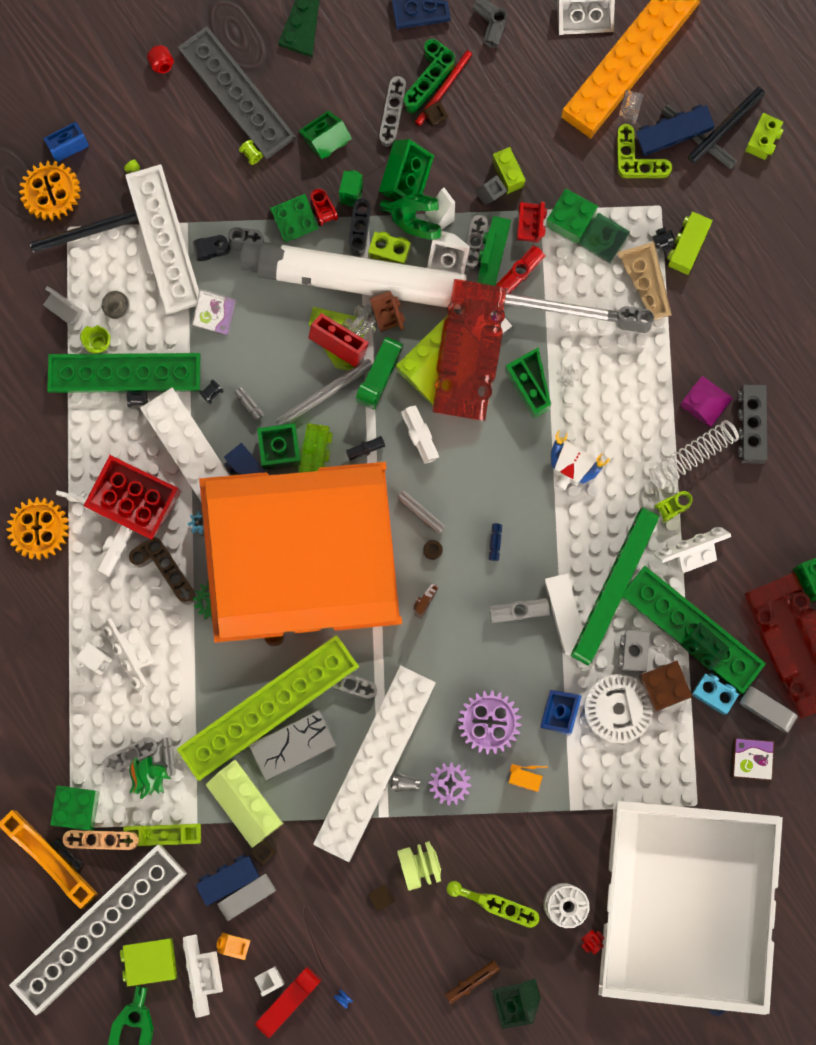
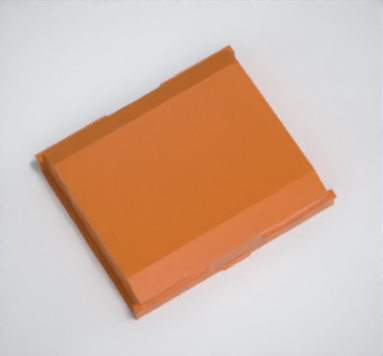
M386 462L320 467L318 471L280 475H268L267 472L199 478L214 643L283 636L285 632L304 633L320 631L325 628H333L335 631L402 624V616L400 617L385 475L387 470Z

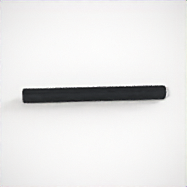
M757 87L689 154L688 160L695 164L764 96L765 90Z
M136 210L32 241L30 242L32 252L35 253L138 221Z

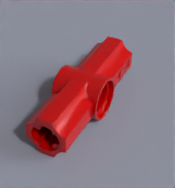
M533 245L495 285L498 291L511 294L545 258L543 251ZM522 268L525 270V273L518 274L515 270Z

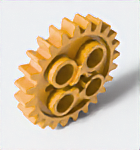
M47 161L46 166H43L40 162V168L33 165V172L27 170L29 177H22L25 183H20L21 188H23V190L19 191L23 196L20 199L25 203L24 207L29 209L30 214L35 213L36 218L42 215L45 221L47 216H49L51 221H53L54 216H57L60 220L62 213L68 216L66 211H73L72 204L78 205L75 199L80 198V195L77 193L81 191L80 187L77 186L80 184L79 180L75 179L77 176L75 173H71L70 167L65 169L64 163L58 167L57 161L53 165ZM45 176L48 177V182L52 188L51 191L55 198L56 205H53L52 199L49 195V190L44 179ZM55 177H60L59 181L52 182ZM37 183H43L41 187L34 188ZM60 194H66L63 199H58ZM42 200H48V202L45 205H40V202Z
M36 497L35 503L28 499V505L21 502V509L15 507L17 514L11 513L10 515L14 519L13 521H7L12 527L6 529L12 533L7 538L14 540L11 542V546H17L15 551L18 553L22 551V556L24 557L29 553L30 559H33L36 555L37 559L41 560L42 555L48 559V553L50 552L55 556L54 549L56 548L62 550L59 544H66L63 537H69L65 530L70 529V527L65 525L69 519L62 518L66 513L60 511L61 507L59 505L54 507L55 502L50 501L48 504L46 498L41 503L38 497ZM37 512L40 513V514H39V520H37V517H36V513H37ZM46 515H52V520L49 523H44L43 521ZM27 516H32V522L29 524H25V518ZM39 524L42 527V529H39L37 533L35 529L38 528ZM51 533L52 539L49 542H44V536ZM32 534L33 540L30 543H25V537ZM38 534H39L40 545H37V542H38Z

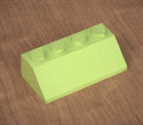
M237 760L231 762L205 784L252 848L284 824Z

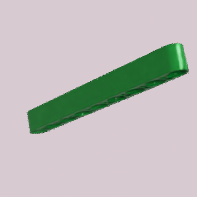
M641 507L570 657L587 666L592 662L660 517L659 515L644 507Z

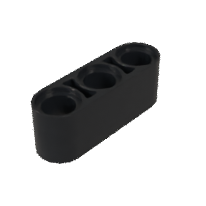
M363 198L355 201L352 213L349 249L355 256H361L365 253L371 210L369 201ZM365 207L367 208V210L365 212H359L358 208ZM359 224L365 226L362 230L355 229ZM359 242L362 244V246L360 248H354L353 244Z

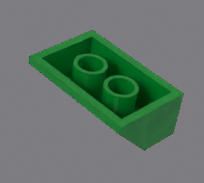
M410 139L395 140L378 192L395 201L412 193L423 195L434 155Z

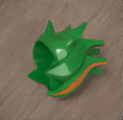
M151 756L144 758L141 762L136 757L129 766V773L132 779L130 794L132 792L136 794L141 793L140 799H143L148 794L152 795L154 790L158 794L160 792L164 793L163 779H171L164 766L153 765Z

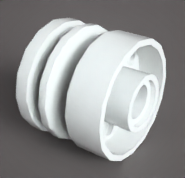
M559 883L552 886L545 894L543 900L544 911L547 917L558 926L574 928L581 925L587 918L589 901L586 894L579 888L568 883ZM569 901V907L563 910V904Z

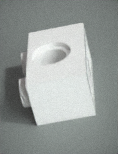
M89 642L86 645L83 644L77 651L78 655L76 658L99 675H102L112 662L111 658Z

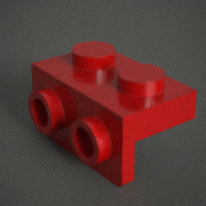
M541 201L539 204L519 203L516 240L538 243L545 236L546 226H543V221L547 216L545 202Z

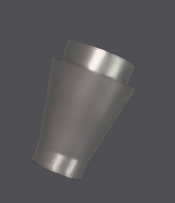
M397 773V775L392 774L390 788L396 793L419 791L420 779Z

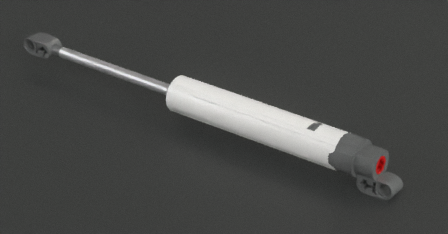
M233 227L228 232L230 247L235 251L241 252V270L258 273L259 278L378 296L391 291L394 297L397 296L402 301L458 310L462 307L463 298L616 322L617 327L622 330L639 333L649 332L654 320V314L647 309L624 306L619 311L470 288L465 287L466 275L461 273L264 242L262 232L255 229Z

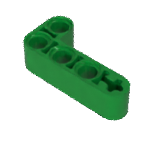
M429 39L424 44V56L431 64L404 96V108L409 113L419 111L455 67L454 53L435 39ZM431 48H433V49H436L437 51L432 53V52H429L428 50L431 49ZM449 59L451 62L444 63L443 60ZM432 73H438L439 76H438V77H433V76H431V74H432ZM422 86H426L428 89L422 91L419 88Z
M385 337L365 382L361 383L357 391L356 403L372 410L376 408L404 344Z

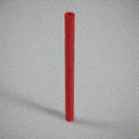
M466 50L424 109L441 99L472 56L470 51ZM423 111L415 121V124L419 127L426 120Z

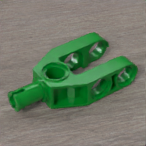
M412 193L394 202L388 200L381 201L380 207L384 208H380V210L391 213L392 221L407 234L429 240L441 237L440 225L416 218V211H438V199L419 193Z
M135 985L132 1003L126 1005L112 1023L108 1045L121 1044L119 1040L121 1030L125 1024L142 1029L139 1045H151L154 1028L149 1008L144 1005L148 987ZM132 1012H138L140 1015L138 1022H134L131 1019Z

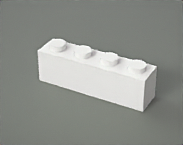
M568 573L544 580L564 656L571 654L583 629L582 626L585 625L583 615L578 613L577 608L580 607L578 597L573 595L572 589H575L573 578H569Z

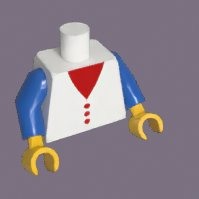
M558 430L551 450V466L555 469L553 473L559 476L555 486L565 491L569 483L577 486L579 483L585 484L596 478L603 466L610 461V458L606 462L602 461L601 456L604 453H601L597 458L567 442V432L565 437L561 438L559 436L560 430Z

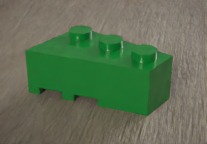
M539 347L505 366L507 376L533 419L549 411L551 408Z

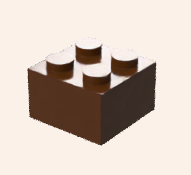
M678 661L639 676L653 708V713L692 698Z

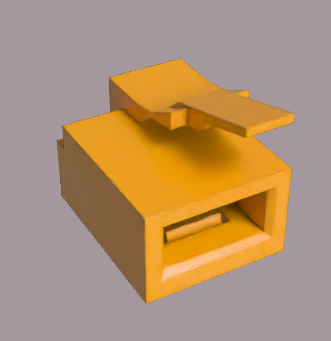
M511 764L508 784L538 792L543 776L521 770V768L535 770L536 768H548V766L521 767Z

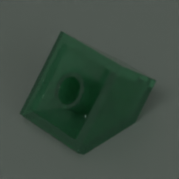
M535 978L492 989L502 1029L534 1023L541 1000Z

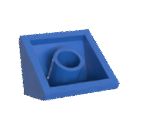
M77 122L43 138L57 163L89 147Z
M550 690L541 728L570 736L582 696Z

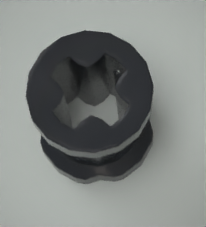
M212 379L210 384L198 393L207 403L211 404L212 400L224 391Z
M128 390L126 395L127 407L131 408L135 405L144 406L147 404V391L131 392Z

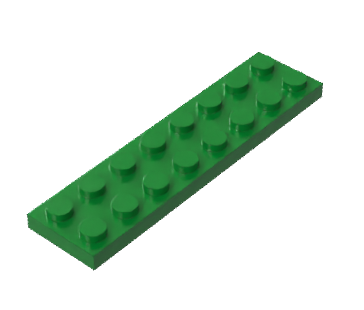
M200 353L48 354L49 393L127 392L128 390L131 392H143L144 390L147 392H166L172 387L175 392L200 391Z
M646 566L642 567L627 586L622 598L679 645L689 637L695 626L701 622L730 647L721 662L712 671L726 683L733 686L740 694H744L766 663Z

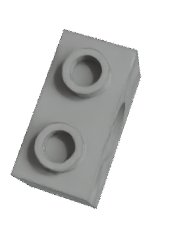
M626 630L624 635H621L620 646L623 647V654H619L618 666H622L621 671L647 672L650 632ZM629 647H636L639 652L638 656H631L629 654Z

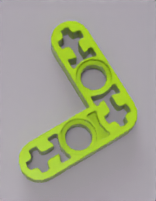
M623 124L619 127L617 132V170L621 177L666 178L670 175L672 164L666 159H635L634 128L630 124ZM627 130V133L630 134H628L627 141L624 142L623 131ZM623 147L630 148L631 153L629 155L622 154L621 149ZM643 164L648 165L650 171L643 173L640 170V166ZM624 165H628V168H634L637 165L636 173H634L635 169H629L628 172H625V169L622 168H624ZM661 165H665V172H662V169H659L661 168Z

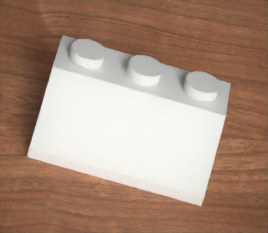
M557 0L559 35L614 32L615 0Z

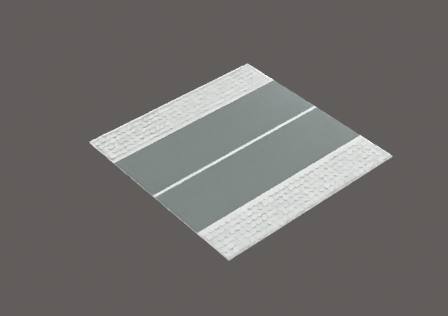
M660 206L598 208L595 217L579 244L598 216L628 234L610 263L547 227L545 236L538 243L516 240L518 211L455 213L454 222L441 230L455 234L466 243L471 220L474 216L483 215L488 221L486 233H488L489 227H491L493 216L510 219L511 224L496 284L513 267V264L519 261L534 245L543 251L545 258L511 294L619 311L624 306L646 309L617 252L653 242V236L656 235L655 231L663 228L662 209ZM553 209L547 210L546 219H544L543 226H546L547 218L549 217ZM416 214L417 219L426 220L425 214ZM392 215L370 216L366 251L363 255L355 257L370 259L368 258V250L374 232L379 233L383 231L389 233L392 237H404L408 242H411V249L405 265L427 268L432 240L407 234L392 221ZM338 217V220L328 221L323 226L318 224L319 229L289 242H284L275 219L179 223L199 292L234 301L227 335L193 326L197 306L166 314L140 224L122 225L67 242V299L83 310L74 326L68 324V354L200 353V390L203 391L213 379L221 386L224 392L219 393L212 400L211 404L207 403L198 392H176V394L230 476L237 474L234 471L231 473L224 465L226 463L225 455L242 443L261 465L257 428L277 426L276 419L348 372L336 369L323 347L308 339L310 331L308 324L313 307L368 319L363 339L368 341L369 344L366 355L359 364L366 359L373 363L385 337H389L404 344L397 360V365L449 313L460 322L485 301L463 298L462 307L458 310L399 300L401 307L398 310L399 312L402 311L405 318L403 323L404 330L401 331L396 326L380 332L369 300L375 296L259 278L258 273L241 270V252L235 251L231 247L230 252L225 256L212 258L207 261H196L194 240L223 235L229 242L228 232L233 227L259 230L264 236V242L355 256L349 249L352 217ZM478 221V223H474V224L477 225V229H476V232H477V233L480 232V227L482 226V221ZM361 224L355 227V229L362 230L365 228V226ZM69 227L67 231L78 227ZM476 237L470 240L472 246H479L481 243L480 239ZM359 242L353 244L354 248H360L362 246V244ZM384 243L376 245L379 249H383L386 246ZM397 248L394 250V252L396 254H402L404 250L401 248ZM656 248L666 289L664 251H662V248ZM471 251L470 258H467L469 263L477 261L474 259L475 251ZM481 262L474 269L465 268V287L488 290L476 286ZM522 268L515 270L518 274L525 273V270ZM494 303L514 326L513 329L485 350L490 358L438 409L431 405L397 372L395 365L374 410L356 403L357 391L361 383L365 382L368 371L289 423H295L297 427L301 465L265 470L268 475L318 471L320 467L386 462L387 470L385 475L400 617L402 616L401 625L335 631L333 628H325L314 632H285L283 643L277 647L269 646L265 638L214 643L211 617L205 620V614H198L200 608H194V605L198 604V602L194 601L189 605L183 604L176 597L154 561L142 568L135 567L130 562V551L149 538L134 531L127 543L128 547L124 556L118 560L110 577L96 571L94 568L103 553V546L107 538L112 536L118 523L84 507V503L68 500L70 527V787L100 791L94 828L233 823L205 784L234 760L238 761L281 821L326 819L400 665L436 682L393 772L394 775L400 773L420 779L419 791L396 793L390 788V778L371 818L614 809V801L678 807L696 806L697 785L691 698L653 713L647 730L638 738L626 743H613L602 739L590 728L585 716V701L588 692L600 679L620 674L633 677L640 682L639 676L644 674L621 671L622 666H618L619 654H623L620 638L626 630L650 632L647 672L678 661L691 692L688 651L622 598L590 665L587 666L570 657V655L564 656L544 580L547 578L568 573L569 578L572 577L575 589H572L573 595L577 596L580 607L577 608L578 613L583 615L584 622L586 623L640 508L644 507L660 517L629 584L642 567L646 566L685 598L684 573L679 571L677 558L662 563L654 556V553L660 551L661 548L670 547L682 541L680 514L663 523V517L659 510L654 507V505L679 493L678 479L673 476L665 461L662 464L672 475L673 483L667 480L660 465L656 468L666 479L667 487L664 489L656 487L648 473L651 467L655 468L656 464H661L662 460H667L668 456H673V453L676 452L668 317L653 320L649 332L639 333L622 330L617 327L616 322ZM99 325L109 332L111 344L104 352L90 353L83 347L80 333L86 326L95 327ZM539 347L551 400V408L549 411L533 419L507 376L505 366ZM238 388H244L247 393L246 395H249L258 409L263 412L264 416L260 420L256 421L252 417V413H249L236 397L234 392ZM127 392L68 393V493L72 492L81 495L83 492L90 493L109 455L179 488L182 492L155 537L159 538L165 545L193 590L201 591L200 584L207 586L208 580L204 531L202 536L199 531L193 534L191 532L193 526L190 527L187 523L192 521L190 515H197V511L202 515V504L140 409L143 405H135L128 408ZM147 392L148 402L164 392ZM416 405L424 424L426 423L431 433V440L439 455V458L431 463H423L417 447L413 445L409 436V430L404 422L401 411L410 406ZM558 430H560L559 436L561 438H564L567 432V442L597 458L601 453H604L601 456L602 461L606 462L610 458V461L603 466L596 478L585 484L579 483L577 486L569 483L565 491L555 486L559 476L553 473L555 469L551 466V450ZM382 436L385 443L384 448L373 451L368 456L363 455L349 461L346 449L358 446L362 441L367 442ZM670 457V458L668 459V461H669V462L676 468V470H677V467L675 466V463H674V461H673V458ZM670 465V467H671L673 473L678 477L676 471H675V470L673 469V467ZM664 469V471H665L667 477L672 481L670 475H669V474L667 473V471ZM652 471L655 480L662 486L657 475ZM402 491H406L445 525L443 532L438 534L399 501V494ZM199 520L196 521L197 526H198V525L203 526V522H202V521H199ZM493 523L502 524L498 561L489 560ZM430 540L438 541L443 548L441 557L436 560L426 558L423 552L424 545ZM152 544L150 550L152 552L159 550L160 544ZM137 554L134 561L141 562L143 554ZM170 559L162 560L161 567H168ZM174 575L171 578V582L173 584L178 583L181 579L180 575ZM433 583L439 586L423 618L420 619L415 616L413 606L417 598H422L426 590ZM183 587L180 588L184 594L183 597L188 599L189 593ZM545 598L548 600L550 613L548 616L527 618L521 621L512 620L491 623L489 606ZM202 599V605L206 610V600ZM521 606L514 608L516 615L521 616L525 613L524 608ZM107 619H112L120 635L137 628L155 660L151 665L140 669L148 684L140 693L132 686L131 679L128 673L123 670L118 655L113 652L109 639L103 634L102 625ZM336 635L359 665V668L350 675L371 681L376 685L377 694L373 699H364L330 688L262 736L260 739L320 711L336 744L335 747L267 781L249 746L201 781L196 779L177 751V748ZM89 642L112 659V662L102 675L95 673L76 658L78 655L77 651L83 644L86 645ZM629 647V654L634 657L638 656V649L636 647ZM347 679L344 685L346 689L351 690L356 686V683L353 679ZM359 681L357 693H360V689L366 692L365 695L368 696L369 693L374 692L371 685L365 688L361 686L363 682ZM550 690L582 696L570 736L541 728ZM612 690L606 693V695L609 697L610 695L615 693L624 694L625 691ZM483 691L486 692L487 696H490L491 691H494V696L497 697L499 692H501L502 699L508 696V703L515 702L512 706L513 709L519 708L515 715L521 716L519 720H516L517 723L522 724L521 727H516L520 734L513 735L516 738V742L510 740V748L504 745V752L497 748L496 754L493 753L492 749H490L488 755H486L485 749L478 753V746L471 749L473 743L469 742L466 744L465 742L468 737H461V734L465 731L458 729L459 726L463 725L458 719L464 718L460 711L467 710L463 704L470 705L469 698H472L474 701L476 700V693L483 697ZM616 703L613 706V711L615 714L621 715L624 713L625 707L621 703ZM478 707L475 713L478 717H484L486 710L483 707ZM499 708L495 711V716L503 719L506 716V712ZM490 717L487 721L472 720L473 723H486L489 728L493 724L507 725L506 722H493ZM628 721L621 725L614 724L613 727L624 728L631 725L632 722ZM477 726L474 728V734L482 737L485 734V730L483 727ZM496 728L493 731V735L500 739L504 737V731L501 728ZM150 737L158 744L156 753L151 755L152 764L162 765L166 768L163 761L162 750L164 747H162L161 739L172 738L173 746L171 747L174 750L176 775L169 776L171 779H163L164 793L160 792L158 794L154 790L152 795L148 794L143 799H140L141 793L136 794L132 792L130 794L129 792L132 787L129 767L117 773H110L103 766L107 756L143 738ZM147 741L145 742L146 746L141 749L139 748V745L136 746V748L140 752V757L143 756L141 751H152L151 747L153 746V743H149ZM128 750L125 754L126 759L133 761L136 758V752ZM120 754L118 755L120 759L117 761L111 759L108 767L116 769L115 765L122 762L123 765L126 763L122 760ZM452 762L454 768L461 765L460 771L467 770L464 775L465 777H471L467 780L471 787L466 788L469 795L463 794L464 801L459 798L457 799V805H455L454 801H451L450 806H447V801L444 800L441 804L440 797L433 798L436 793L435 791L430 792L433 785L429 784V781H434L431 773L437 774L436 767L441 770L443 769V763H445L446 767H449ZM511 764L521 767L548 766V768H536L535 770L521 768V770L543 776L539 791L534 792L508 784ZM447 771L443 772L438 777V780H443L447 776ZM454 772V777L458 781H463L462 777ZM451 775L448 782H444V785L448 786L449 794L452 786H456V783L452 782ZM437 787L438 791L446 797V791L442 787ZM456 789L453 792V797L459 795L462 789Z

